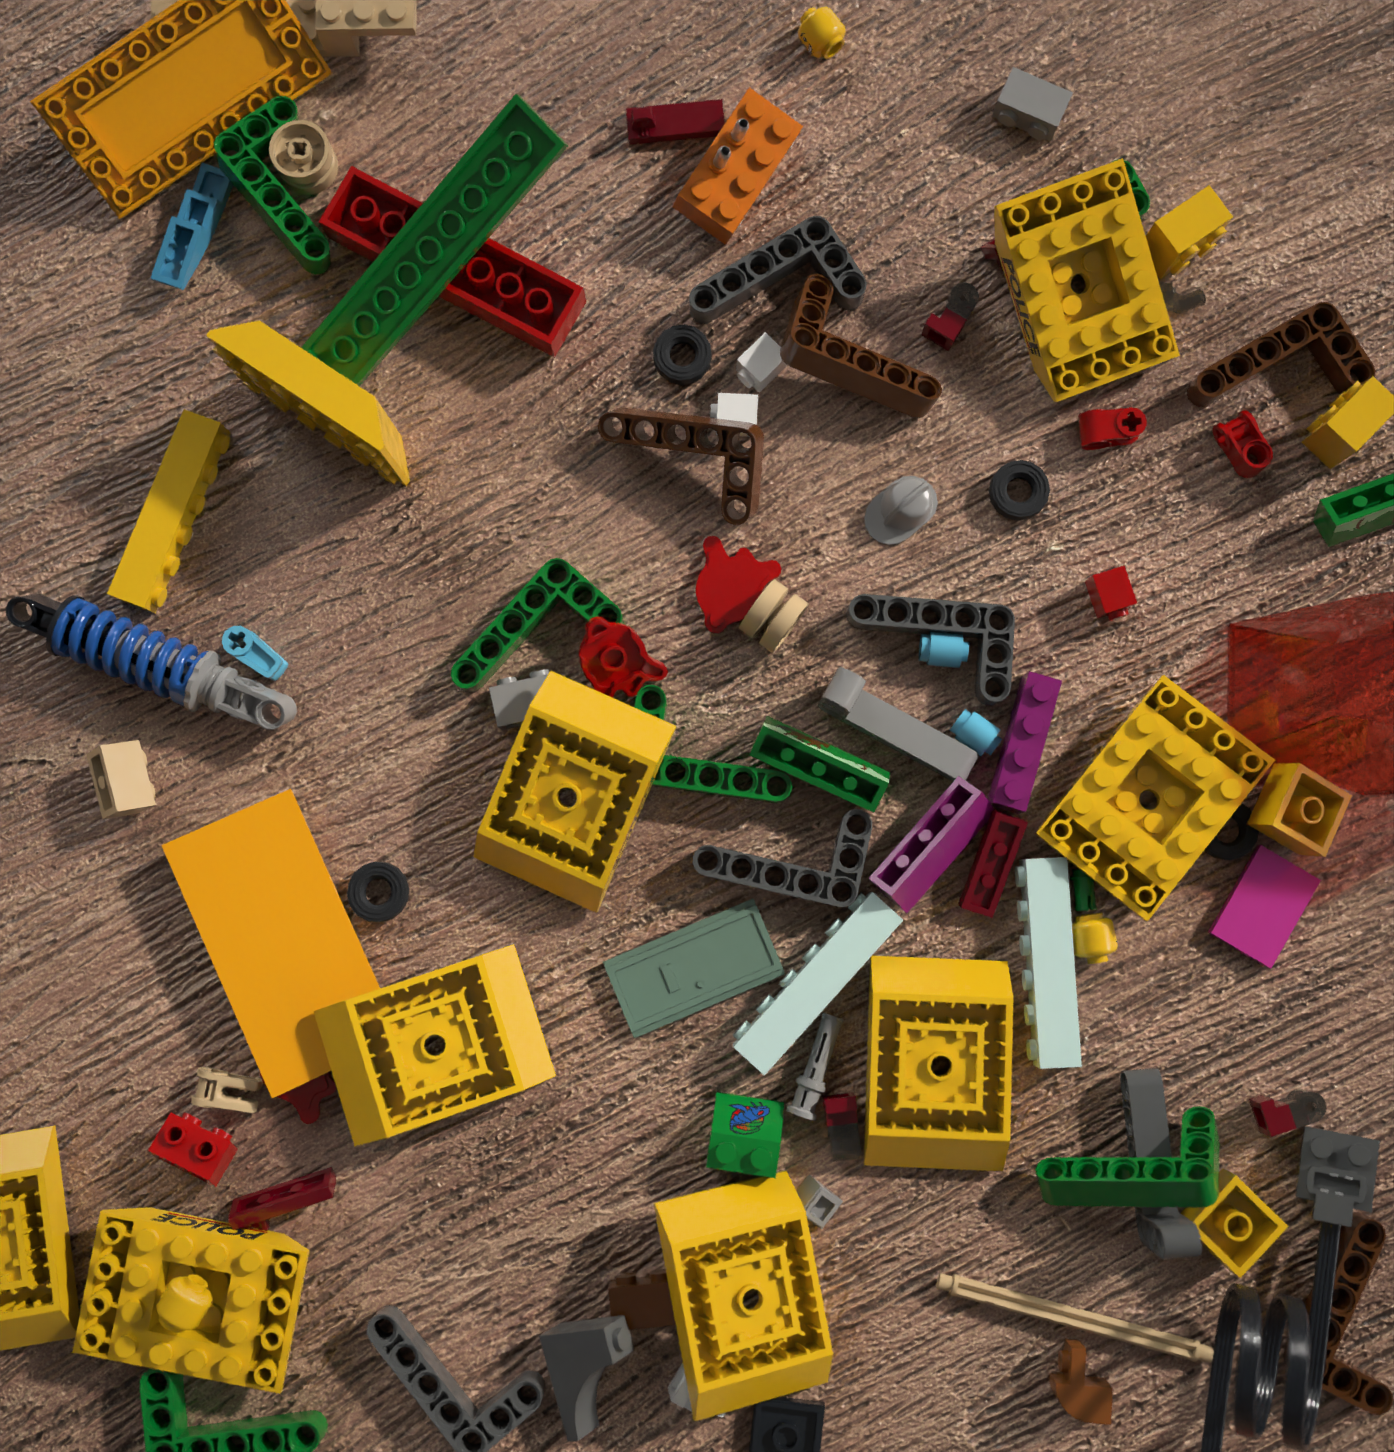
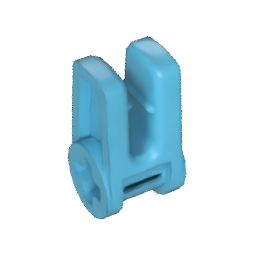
M233 626L224 632L222 645L227 653L264 677L276 681L287 669L288 662L254 632L242 626ZM240 637L247 643L244 648H241L237 643Z

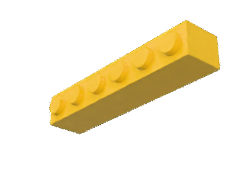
M183 409L107 592L108 595L155 614L158 607L164 604L167 597L166 587L170 577L174 576L178 571L180 565L179 556L182 548L189 543L192 537L193 529L191 526L196 515H199L204 508V495L208 485L215 481L220 456L227 451L230 444V431L222 423Z

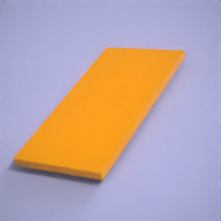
M178 0L30 100V102L117 217L121 219L216 154L214 141L221 132L277 96H285L292 100L296 99L331 75L332 71L286 0Z
M290 788L161 845L272 1099L331 1071L313 1011L380 989V985L296 797Z

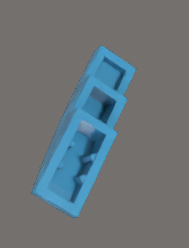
M205 163L201 164L193 190H186L178 216H171L150 277L152 280L180 290H184L214 235L233 188V183L220 168Z

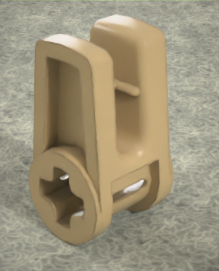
M198 1068L196 1076L200 1078L196 1095H192L191 1104L205 1108H222L247 1113L257 1112L259 1104L257 1100L245 1098L243 1095L240 1097L229 1095L226 1093L225 1088L229 1087L241 1089L244 1092H255L262 1088V1079L229 1073L228 1071L216 1068Z

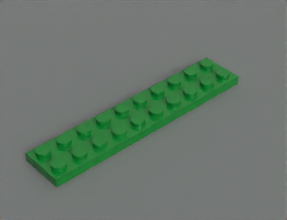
M515 94L301 348L360 387L567 149V143L520 95Z

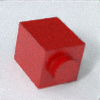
M1125 565L1094 574L1085 581L1097 619L1108 616L1109 621L1123 618L1129 615L1128 609L1138 604Z

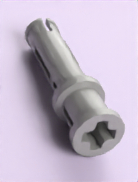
M826 1013L822 1014L823 1017L804 1074H800L796 1079L798 1087L792 1105H788L786 1111L813 1121L817 1117L814 1112L820 1094L825 1093L826 1083L823 1082L841 1024L844 1021L841 1018Z

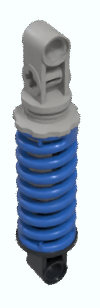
M36 593L14 597L6 606L8 620L17 627L45 637L46 648L50 654L71 657L78 664H88L95 671L104 670L108 676L113 678L121 677L125 683L137 684L144 691L154 690L157 696L161 698L171 697L174 703L187 708L191 712L197 711L204 704L213 712L220 713L225 711L233 717L247 720L269 730L291 722L296 716L297 706L290 696L265 687L255 680L238 676V671L234 668L220 666L221 658L217 652L204 651L198 655V649L195 645L187 644L182 648L181 641L176 637L169 638L165 642L163 632L158 630L149 634V629L146 625L137 624L133 627L130 618L121 617L116 621V615L113 611L105 610L100 613L97 605L86 601L78 595H72L60 603ZM27 604L31 607V616L27 613ZM272 704L280 709V719L272 714Z

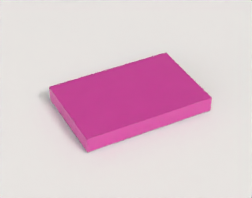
M1257 845L1208 933L1257 963L1271 969L1321 880L1266 847Z

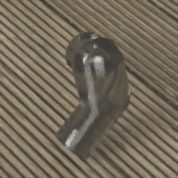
M1172 283L1160 285L1166 309L1175 314L1187 312L1206 303L1205 294L1201 289L1181 295L1176 292V288Z

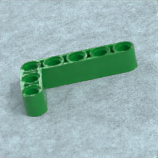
M277 96L221 132L215 138L214 149L217 163L222 172L301 266L311 274H322L329 269L331 264L328 240L261 161L262 158L269 154L270 141L276 130L285 123L298 120L295 102L288 97ZM280 116L290 117L288 120L277 119ZM255 133H261L264 135L260 138L251 137V135ZM227 151L238 152L236 155L233 156L224 155V153ZM248 176L259 177L258 180L255 181L245 180V178ZM269 201L280 202V204L275 207H270L266 205V203ZM294 225L302 228L297 232L287 230L288 227ZM313 250H317L323 253L320 257H311L308 255V253Z
M559 558L550 559L456 661L451 669L452 681L465 692L473 693L480 690L560 601L565 603L586 623L593 617H601L604 613L610 612L617 616L616 623L624 624L621 610L568 562ZM562 569L567 572L566 579L558 584L549 580L551 573L554 570ZM580 591H588L592 594V599L587 605L582 606L574 602L576 594ZM533 594L544 596V603L539 608L534 609L527 605L529 597ZM517 618L522 621V626L518 632L513 634L506 632L505 626L510 619ZM490 643L498 644L499 652L497 656L491 659L484 658L483 649ZM467 668L476 669L475 680L472 683L463 684L460 679L461 673Z
M646 685L637 693L635 708L665 721L667 709L666 695L660 687ZM648 694H656L661 698V704L655 710H647L642 705L643 698ZM664 755L652 786L780 803L790 795L792 781L787 774L777 770ZM673 764L681 765L685 769V776L679 782H672L666 777L668 767ZM705 769H713L717 772L719 780L716 785L706 787L699 780L700 773ZM744 773L751 778L752 787L749 790L741 792L734 787L733 779L738 774ZM773 778L781 779L786 787L785 793L781 796L771 795L767 790V782Z
M1201 1106L1192 1107L1183 1113L1180 1157H1051L1043 1159L1037 1164L1035 1169L1042 1199L1047 1204L1054 1206L1185 1208L1211 1206L1217 1201L1219 1187V1139L1214 1113L1210 1109Z
M149 1368L140 1379L139 1387L146 1452H163V1445L169 1446L173 1452H203L199 1449L197 1440L206 1442L209 1452H313L328 1430L326 1417L315 1410L188 1427L183 1374ZM156 1372H160L166 1377L167 1385H162L157 1381ZM159 1409H164L169 1413L170 1421H165L161 1418ZM308 1426L312 1428L315 1438L304 1436L301 1427ZM267 1431L277 1433L280 1443L271 1442L267 1437ZM232 1436H239L244 1441L245 1447H237L232 1441Z

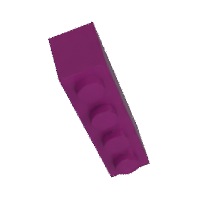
M1031 671L1021 676L987 798L993 807L1017 814L1027 811L1062 680Z
M958 776L868 879L886 898L905 913H908L988 822L992 811L995 810L983 792Z

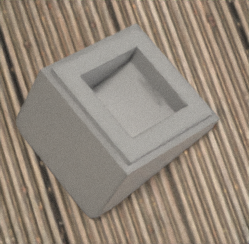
M811 1175L807 1176L797 1189V1194L804 1206L807 1219L823 1229L843 1202Z

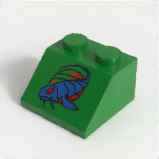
M716 1091L706 1167L776 1178L782 1136L784 1102Z

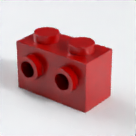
M170 1112L148 1151L157 1159L217 1187L238 1150L230 1141L233 1136L217 1127H214L211 1132L200 1127L202 1121L186 1112L181 1117Z

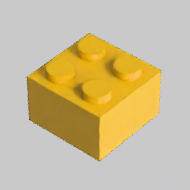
M1210 185L1155 221L1146 234L1155 271L1159 279H1162L1170 272L1173 276L1179 274L1189 266L1190 259L1195 255H1198L1200 258L1207 255L1217 246L1215 242L1227 233L1225 227L1232 220L1233 215Z
M1373 376L1363 384L1356 381L1346 392H1342L1329 405L1330 408L1323 415L1318 416L1306 428L1310 434L1302 443L1329 469H1332L1357 452L1394 414V395Z
M1274 763L1247 824L1298 855L1326 857L1352 795L1300 763Z
M1224 1168L1219 1171L1217 1201L1208 1207L1185 1208L1181 1212L1182 1215L1196 1224L1201 1244L1226 1269L1239 1278L1248 1271L1289 1227L1238 1176Z

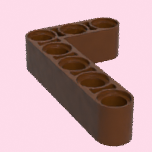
M813 274L809 276L794 302L781 345L780 356L784 363L914 418L926 416L942 393L939 381L929 374L824 331L823 327L833 295V285L823 275Z
M1320 302L1204 369L1189 384L1187 397L1193 405L1198 407L1208 406L1307 347L1339 394L1344 391L1346 392L1355 383L1350 377V372L1358 377L1360 384H1363L1372 376L1375 378L1376 370L1337 308L1328 302ZM1313 317L1318 318L1322 322L1323 327L1318 326L1314 322ZM1285 334H1290L1294 338L1295 343L1289 342ZM1331 345L1337 346L1341 355L1335 353ZM1257 350L1264 351L1268 360L1260 358ZM1229 366L1237 368L1240 377L1233 375L1229 370ZM1201 382L1207 383L1211 387L1212 393L1205 392L1201 387Z
M625 407L609 411L599 419L598 432L603 439L609 442L724 456L721 502L723 518L732 525H741L757 512L760 496L764 434L756 424ZM613 417L618 418L622 423L621 432H618L613 427ZM645 421L652 424L654 428L653 436L645 432ZM676 425H680L685 429V440L677 437L675 433ZM709 428L717 432L718 444H713L709 441L707 437ZM740 433H746L750 437L751 448H745L741 445L739 441ZM738 466L747 470L749 475L748 481H742L738 477L736 471ZM735 500L744 503L746 507L745 514L736 511L734 507Z
M1353 1212L1351 1227L1341 1225L1334 1290L1339 1288L1340 1293L1338 1299L1332 1302L1322 1389L1370 1414L1383 1415L1390 1410L1393 1404V1395L1389 1387L1370 1373L1335 1356L1386 1240V1231L1380 1222L1363 1213ZM1367 1224L1368 1232L1365 1237L1360 1239L1358 1235L1359 1229L1362 1225ZM1353 1256V1266L1345 1271L1344 1263L1346 1259ZM1312 1289L1304 1304L1308 1315V1321L1310 1314ZM1287 1342V1345H1286V1347H1285L1284 1354H1283V1355H1284V1361H1285L1286 1364H1287L1288 1342ZM1342 1370L1341 1380L1333 1383L1335 1373ZM1374 1387L1375 1391L1373 1396L1369 1399H1365V1395L1368 1389Z

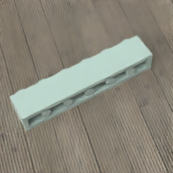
M1065 857L1019 860L1020 866L1015 867V882L1017 887H1021L1022 901L1017 902L1018 919L1024 923V935H1020L1019 946L1021 955L1026 956L1027 970H1022V986L1024 991L1028 990L1029 1004L1024 1005V1018L1026 1025L1031 1027V1039H1027L1026 1042L1028 1060H1033V1065L1039 1069L1082 1067L1067 859Z
M869 892L866 896L860 893L856 897V900L848 906L852 912L842 922L837 918L826 930L827 940L820 947L815 943L802 957L806 963L800 970L796 972L791 969L780 981L779 985L782 987V990L774 998L769 994L756 1008V1011L760 1014L751 1024L746 1020L733 1034L737 1039L733 1043V1047L763 1075L773 1067L903 921L899 915L873 892Z

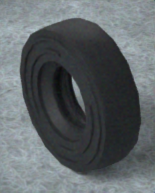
M685 324L674 325L664 330L657 338L653 349L654 365L659 374L668 382L677 385L692 384L700 380L709 370L712 360L711 345L705 334L696 327ZM684 343L693 348L695 358L691 364L681 367L671 361L670 351L677 344Z
M1024 460L1011 461L1000 467L992 477L989 487L990 501L995 510L1005 518L1015 521L1030 519L1037 515L1046 505L1050 493L1049 481L1044 471L1034 463ZM1020 478L1029 483L1032 490L1029 500L1019 503L1010 499L1007 494V485L1013 479Z
M1241 803L1232 814L1231 818L1236 821L1239 827V834L1234 841L1225 843L1215 836L1204 851L1212 857L1222 860L1238 859L1249 853L1256 844L1259 834L1258 830L1247 824L1252 813L1251 809Z
M371 862L354 872L348 883L347 897L350 907L357 916L368 922L381 923L394 919L403 911L409 898V885L405 875L396 866L387 862ZM374 879L385 880L391 888L389 900L382 905H374L366 897V887Z

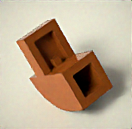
M1064 1338V1350L1060 1349L1058 1353V1368L1063 1374L1049 1373V1383L1052 1392L1064 1410L1073 1418L1085 1423L1111 1425L1113 1387L1104 1377L1085 1376L1086 1348L1078 1339Z

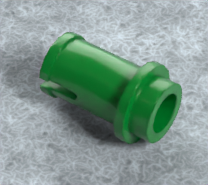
M1079 868L1072 869L1073 875L1069 876V878L1073 880L1075 911L1097 910L1094 880Z

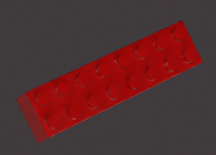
M351 166L320 218L319 224L329 239L374 262L423 203ZM490 238L439 295L444 300L554 358L586 304L584 287Z

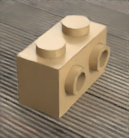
M139 740L100 745L86 754L102 819L142 813L156 805L154 800L155 788L149 781L146 769L147 757L145 752L141 750Z

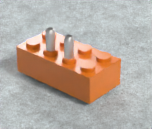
M749 87L679 192L672 208L727 245L804 126Z

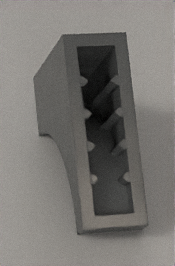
M625 1315L561 1322L539 1336L568 1442L579 1441L600 1426L597 1416L596 1397L601 1375L607 1366L614 1365L634 1351Z

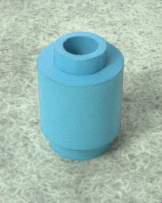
M930 632L929 635L921 634L918 654L919 661H925L927 665L960 668L961 661L967 662L969 642L963 641L962 634Z
M967 709L962 712L949 730L956 735L955 739L976 751L980 757L984 752L991 755L1002 740L997 736L1001 729L977 712L971 713Z

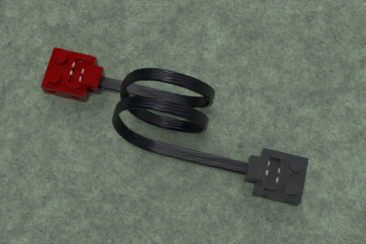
M1304 1126L1295 1196L1313 1200L1312 1218L1321 1221L1309 1321L1305 1305L1300 1298L1280 1293L1272 1299L1262 1329L1261 1307L1256 1290L1253 1287L1233 1283L1228 1287L1222 1301L1217 1323L1200 1452H1221L1239 1318L1240 1338L1233 1404L1234 1428L1237 1435L1259 1440L1265 1430L1272 1405L1281 1341L1287 1320L1288 1352L1282 1406V1442L1284 1447L1301 1452L1308 1450L1314 1434L1321 1398L1341 1225L1351 1227L1353 1209L1372 1213L1380 1140Z

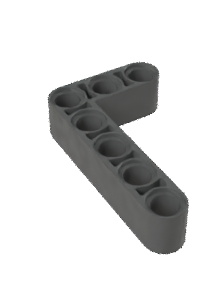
M812 216L696 285L689 294V310L691 317L700 324L710 323L808 263L811 264L817 274L823 275L832 283V298L836 304L844 310H854L863 301L866 291V279L830 223L821 216ZM810 233H818L823 238L821 240L814 241L811 240L807 235ZM784 249L792 250L795 253V255L793 257L786 258L783 257L779 252ZM834 259L840 263V266L831 268L825 264V261ZM756 266H763L768 271L765 274L758 275L751 269ZM727 283H736L740 288L737 291L730 292L724 286ZM853 286L858 290V293L849 295L842 288ZM706 299L712 305L709 308L702 309L696 303L699 300Z
M871 594L858 595L850 602L846 617L849 624L856 629L929 635L930 632L962 634L963 638L978 639L975 696L982 704L991 706L1001 702L1009 695L1012 678L1015 617L1012 610L1007 606ZM861 604L866 605L871 611V617L864 620L859 619L854 613V607ZM891 607L900 608L904 613V620L901 622L892 621L888 616V609ZM932 610L935 612L938 618L937 623L934 625L925 623L921 616L922 611ZM963 612L969 615L971 625L969 627L958 625L955 620L956 613ZM990 615H998L1003 619V630H996L991 627L989 623ZM988 648H996L1001 652V663L996 664L989 660L987 657ZM987 681H994L999 685L1000 694L998 697H992L985 691Z
M853 809L841 817L828 872L712 845H704L695 851L693 866L703 876L836 907H846L851 905L858 895L872 831V819L867 812L861 809ZM851 816H858L864 822V830L859 835L852 834L847 828V821ZM844 849H851L857 855V862L852 868H846L840 863L839 855ZM711 851L717 856L718 864L713 870L705 871L698 865V858L702 852ZM745 859L749 862L751 871L746 878H737L732 874L731 865L735 860ZM771 866H776L783 871L784 879L778 886H771L765 880V872ZM804 874L812 875L817 882L816 889L810 894L803 893L798 886V881ZM837 882L846 883L850 889L849 897L845 901L839 902L832 895V888Z
M1148 1068L1121 1071L1120 1083L1129 1157H1172L1164 1087L1159 1069ZM1135 1207L1139 1238L1142 1244L1159 1258L1167 1260L1201 1256L1202 1247L1199 1230L1194 1222L1178 1212V1207Z
M392 1305L384 1306L376 1312L368 1323L367 1336L370 1342L456 1452H487L536 1411L541 1404L546 1388L545 1381L538 1372L530 1370L518 1375L482 1407L477 1409L399 1308ZM378 1320H389L393 1325V1332H383L378 1325ZM400 1348H411L415 1353V1359H404L400 1354ZM424 1375L434 1377L437 1381V1387H426L421 1377ZM524 1385L532 1386L536 1390L537 1396L526 1398L521 1394L519 1388ZM454 1404L459 1410V1415H448L445 1413L443 1405ZM503 1409L508 1413L509 1419L499 1421L493 1416L492 1411ZM468 1432L477 1433L482 1442L471 1444L467 1441L465 1434Z

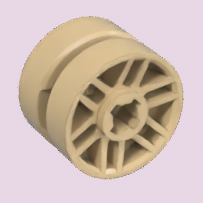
M294 120L285 123L273 134L269 145V155L282 180L292 191L302 195H315L331 186L338 173V160L327 136L319 126L306 120Z
M776 579L761 593L739 626V630L752 639L764 629L765 632L759 644L772 654L780 647L809 605V603L796 594L792 595L786 603H783L788 593V588Z

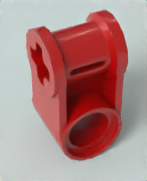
M1133 407L1111 410L1094 409L1078 415L1081 447L1083 450H1098L1106 447L1131 445L1137 441L1147 425L1145 414ZM1124 422H1127V425H1128V426H1122V425H1123Z
M1242 410L1237 414L1236 418L1225 424L1218 423L1213 426V435L1217 444L1224 451L1239 476L1243 478L1255 477L1270 464L1273 458L1272 448L1249 411ZM1247 454L1254 455L1259 463H1251L1247 458Z

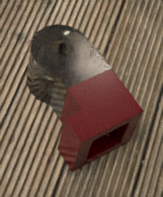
M967 282L955 285L950 292L946 308L940 318L931 313L921 335L949 351L978 302L979 293L977 289Z
M1295 1089L1286 1098L1277 1101L1263 1095L1249 1099L1259 1132L1270 1137L1315 1123L1324 1117L1327 1109L1326 1102L1320 1094L1305 1089Z
M848 1092L822 1096L827 1136L830 1141L833 1162L860 1159L861 1145L855 1094Z

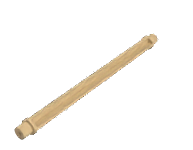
M939 1273L936 1288L947 1291L952 1296L990 1304L998 1308L1189 1359L1194 1362L1200 1360L1211 1363L1213 1359V1347L1200 1344V1341L1195 1339L1192 1340L1167 1332L1156 1331L1152 1328L1072 1308L1064 1304L998 1286L987 1285L986 1283L956 1274L950 1276Z

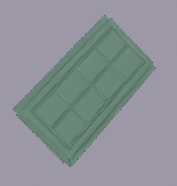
M754 898L603 961L634 1038L785 975Z

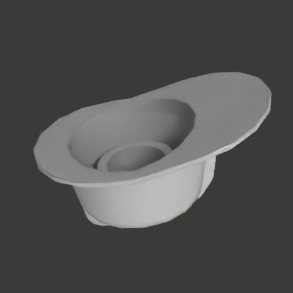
M916 476L899 478L878 494L867 506L864 519L868 533L876 541L883 544L891 545L903 542L933 517L938 505L937 494L932 485L922 478Z

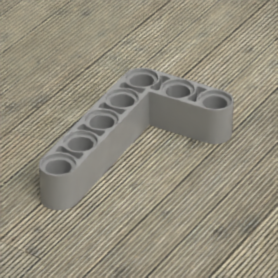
M838 667L817 705L821 710L953 782L958 776L966 781L979 757L976 751L862 690L866 684L865 679L848 669Z

